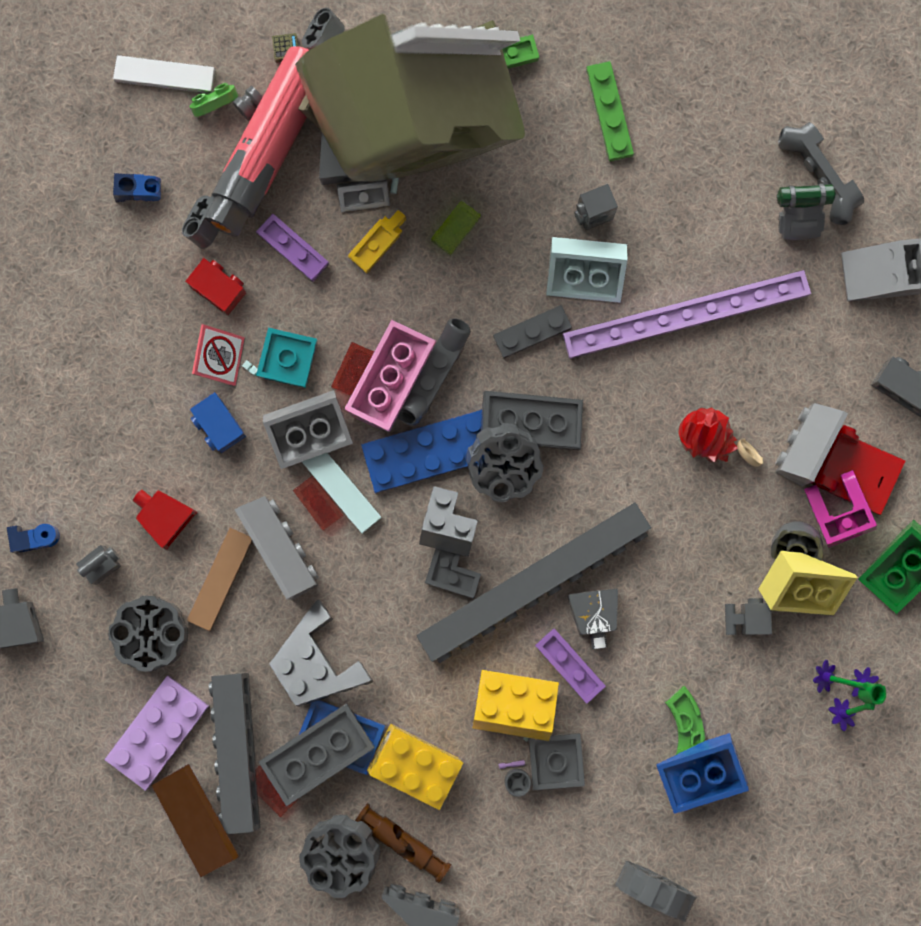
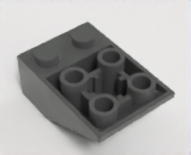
M397 884L384 887L382 899L409 926L458 925L460 910L455 907L456 903L441 899L439 903L430 900V895L418 891L413 895L405 892L406 888Z

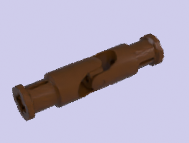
M367 803L355 819L357 822L363 821L372 830L373 837L393 849L420 871L422 869L436 878L435 881L437 883L441 882L450 869L451 863H445L435 856L432 849L404 831L388 817L380 816L370 808V804ZM411 845L414 852L407 850L406 847Z

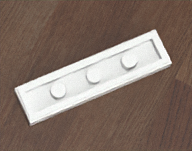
M117 55L113 79L115 82L212 93L215 68Z

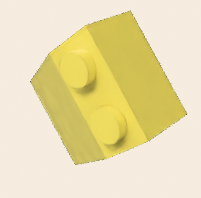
M780 551L760 585L759 591L770 610L834 615L857 580V576L803 553Z

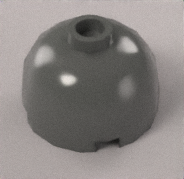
M792 521L784 524L776 531L771 542V556L776 560L780 551L803 553L822 560L823 541L819 532L812 525L802 521Z

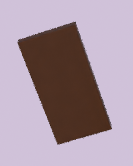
M189 764L151 785L200 877L239 857Z

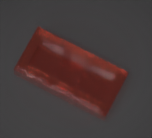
M313 475L293 490L323 531L343 517V514Z
M259 765L255 769L257 794L281 818L297 800L286 806L263 768Z

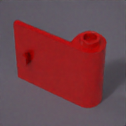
M843 425L815 480L811 483L824 491L851 502L840 475L853 470L871 512L881 515L905 464V460L860 441V437L856 435L857 431L854 428Z

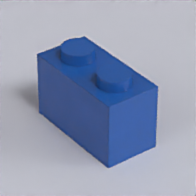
M215 392L190 409L194 415L190 419L198 430L203 428L208 436L204 439L212 451L217 449L220 453H223L247 437Z

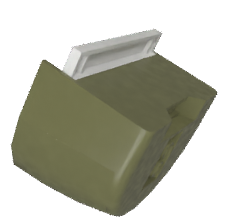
M380 14L305 52L295 64L308 102L325 139L345 174L356 182L380 181L427 172L473 158L525 137L523 121L502 50L520 42L518 31L499 30V27H496L493 20L473 29L471 26L457 28V25L442 27V24L427 27L426 23H422L391 36L386 14Z

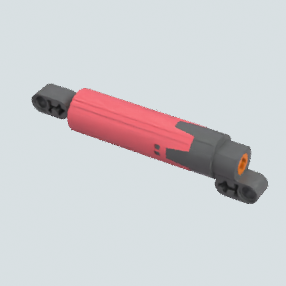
M322 8L314 15L302 38L304 48L294 46L288 49L212 192V196L204 195L200 197L191 209L183 224L182 234L199 248H208L219 231L237 237L247 218L254 217L264 196L267 194L307 118L298 109L306 94L295 64L305 52L345 30V25L331 9Z

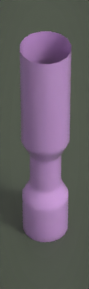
M522 760L508 764L501 763L499 764V769L524 766L525 762Z

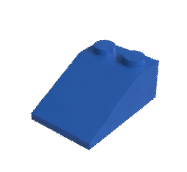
M730 733L706 740L656 764L674 814L749 791L748 781Z

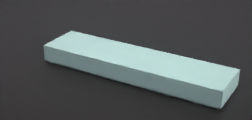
M328 453L302 461L362 534L382 518Z

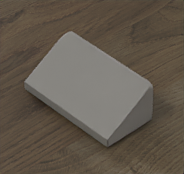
M387 180L337 184L341 212L390 206Z

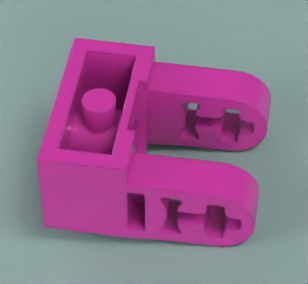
M853 470L840 475L853 506L849 512L833 517V515L829 516L817 485L804 489L828 548L877 530V524Z

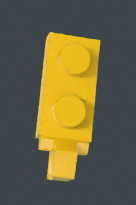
M397 210L390 219L386 216L382 220L379 219L348 254V258L367 274L403 232L400 226L406 221V216Z

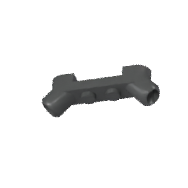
M808 122L800 128L784 127L781 130L778 141L780 149L800 153L804 158V165L807 170L814 172L819 179L818 184L833 185L836 196L831 206L829 219L832 223L838 225L850 223L854 209L864 203L863 194L854 180L844 185L818 148L824 138L815 125Z
M453 318L447 321L441 336L397 416L403 423L410 426L418 424L430 409L434 398L456 360L461 355L471 333L469 325L463 320Z

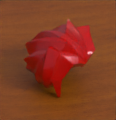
M702 407L689 413L679 425L678 434L681 444L686 452H690L693 458L701 456V458L705 457L710 462H716L717 459L728 462L729 455L738 449L734 444L737 439L733 436L734 431L730 427L729 417L720 410H715L712 407L708 409Z

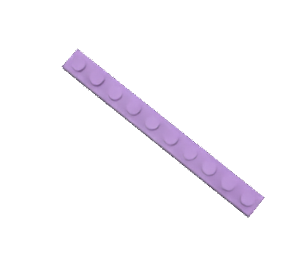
M803 270L563 333V339L568 357L572 359L809 296L811 292Z

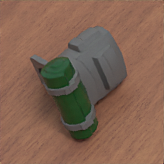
M832 184L779 187L776 198L777 204H779V207H783V211L779 213L778 231L783 239L806 240L821 237V232L824 231L825 226L824 205L833 204L836 196Z

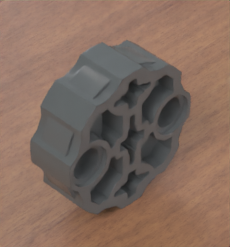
M503 423L499 427L483 429L477 434L475 442L468 447L466 453V462L473 486L479 493L490 496L493 501L506 502L515 497L523 498L532 491L533 485L541 478L544 466L541 462L540 449L535 439L529 432L518 429L514 424ZM508 436L515 437L511 442H504V439ZM499 483L505 484L500 489L494 488Z
M141 596L139 599L125 602L116 611L113 624L109 626L108 635L115 650L114 655L122 664H127L138 671L146 672L156 671L166 665H172L181 656L184 644L188 641V627L185 625L182 611L174 603H169L156 596ZM150 603L159 607V609L150 611V615L149 611L141 609L142 606L149 605ZM165 613L164 616L159 619V628H157L158 616ZM122 626L127 627L129 631L128 637L125 640H121L118 636V630ZM173 627H177L180 631V637L177 641H172L169 637V631ZM148 629L154 631V636H150L149 641L148 637L144 636V631ZM157 640H158V649L163 653V655H161L159 652L156 651V642H157ZM139 645H140V651H138V652H136L135 654H133L136 650L139 649ZM148 654L149 657L156 658V661L149 662L147 665V662L140 661L139 658L145 657Z
M334 815L329 820L319 821L304 839L305 844L299 854L300 867L305 871L308 883L316 891L329 893L333 898H346L350 893L355 891L361 892L370 882L375 873L376 864L380 859V848L372 837V830L363 821H354L347 815ZM322 835H325V837L322 840L320 839L319 841H316L317 838L321 837ZM352 835L359 836L362 842L355 841ZM319 870L324 871L328 877H323ZM361 871L364 872L360 876L358 875L357 877H355V875L360 873Z
M630 861L625 862L615 884L619 890L639 902L682 921L687 920L697 898L693 892L674 881Z

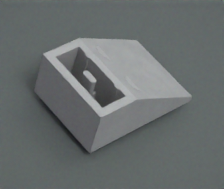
M921 239L895 241L841 253L847 302L921 294Z

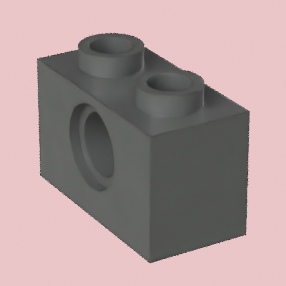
M609 184L580 194L578 204H576L577 211H574L578 224H583L585 231L614 219L618 206Z

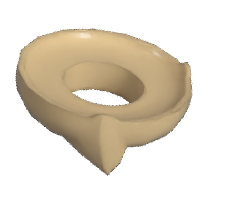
M740 439L737 443V450L742 458L751 466L758 467L762 465L763 457L745 439Z

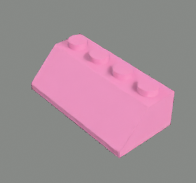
M391 320L345 410L358 420L390 432L432 352L436 340Z

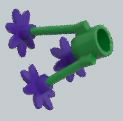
M825 660L822 667H816V672L819 676H816L813 682L818 683L817 691L821 693L825 689L829 692L830 683L836 682L855 687L852 696H859L862 702H864V705L850 709L848 708V699L844 700L841 704L840 700L835 698V707L828 708L830 713L836 715L832 719V724L840 723L841 730L846 731L847 725L855 726L851 716L865 710H874L875 705H880L885 701L886 687L881 684H874L879 680V677H870V667H867L863 674L858 669H855L854 675L856 679L848 680L836 677L833 674L836 666H829V661Z

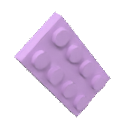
M168 675L105 758V761L142 789L148 790L208 709L209 705Z

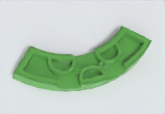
M682 686L665 702L673 714L677 725L678 747L676 755L705 741V731L700 710L691 693L685 686Z

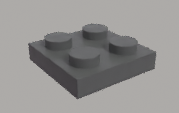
M580 733L551 735L549 741L528 738L533 790L585 786Z

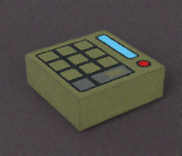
M296 33L272 36L275 62H282L288 49L298 46Z

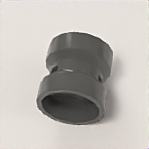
M250 86L245 90L244 96L236 98L232 103L249 121L257 109L262 95L253 86Z
M515 768L506 774L504 783L506 790L511 795L520 797L528 793L531 788V780L526 771Z

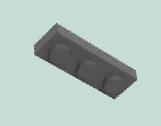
M562 305L496 333L493 335V338L504 359L568 331L572 326Z

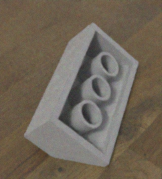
M264 496L235 509L287 600L292 601L318 586L316 579L319 578L317 572L312 565L307 566L303 560L306 554L299 543L294 544L290 536L294 533L287 521L282 523L277 514L281 511L274 499L269 501Z

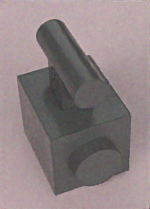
M100 545L76 563L79 567L77 571L83 578L86 577L90 584L97 585L121 567L117 561L120 557L112 547L107 548Z
M749 598L748 603L741 604V614H735V604H725L726 635H736V624H741L742 635L772 634L771 610L767 603H763V598Z

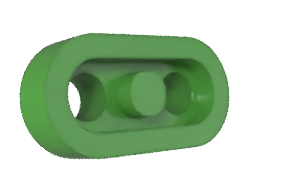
M223 83L215 87V91L207 95L203 93L195 96L189 106L195 117L205 115L234 101L239 96L235 86Z

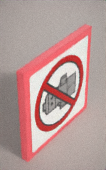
M202 324L192 374L236 386L245 337Z

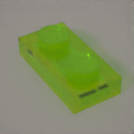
M461 200L433 235L431 241L451 256L479 221L481 214Z

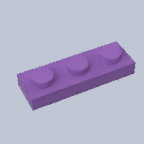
M274 214L256 231L264 241L312 282L329 265V262Z
M554 628L535 645L585 703H588L606 687Z

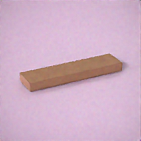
M229 528L186 621L208 631L212 630L253 542L250 536Z

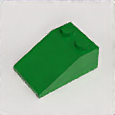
M914 519L858 578L862 584L896 614L921 591V525Z

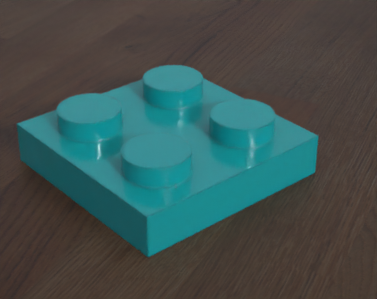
M268 327L256 376L306 389L318 340Z

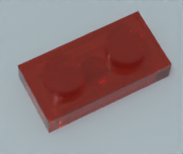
M351 342L331 388L351 397L374 351Z

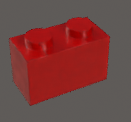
M203 258L185 282L191 289L229 316L246 294L242 287L244 283L233 274L229 277L223 273L224 268L215 260L209 262Z

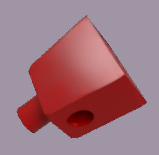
M142 489L132 500L142 508L136 516L138 522L157 544L166 550L198 513L196 510L160 490L151 497Z

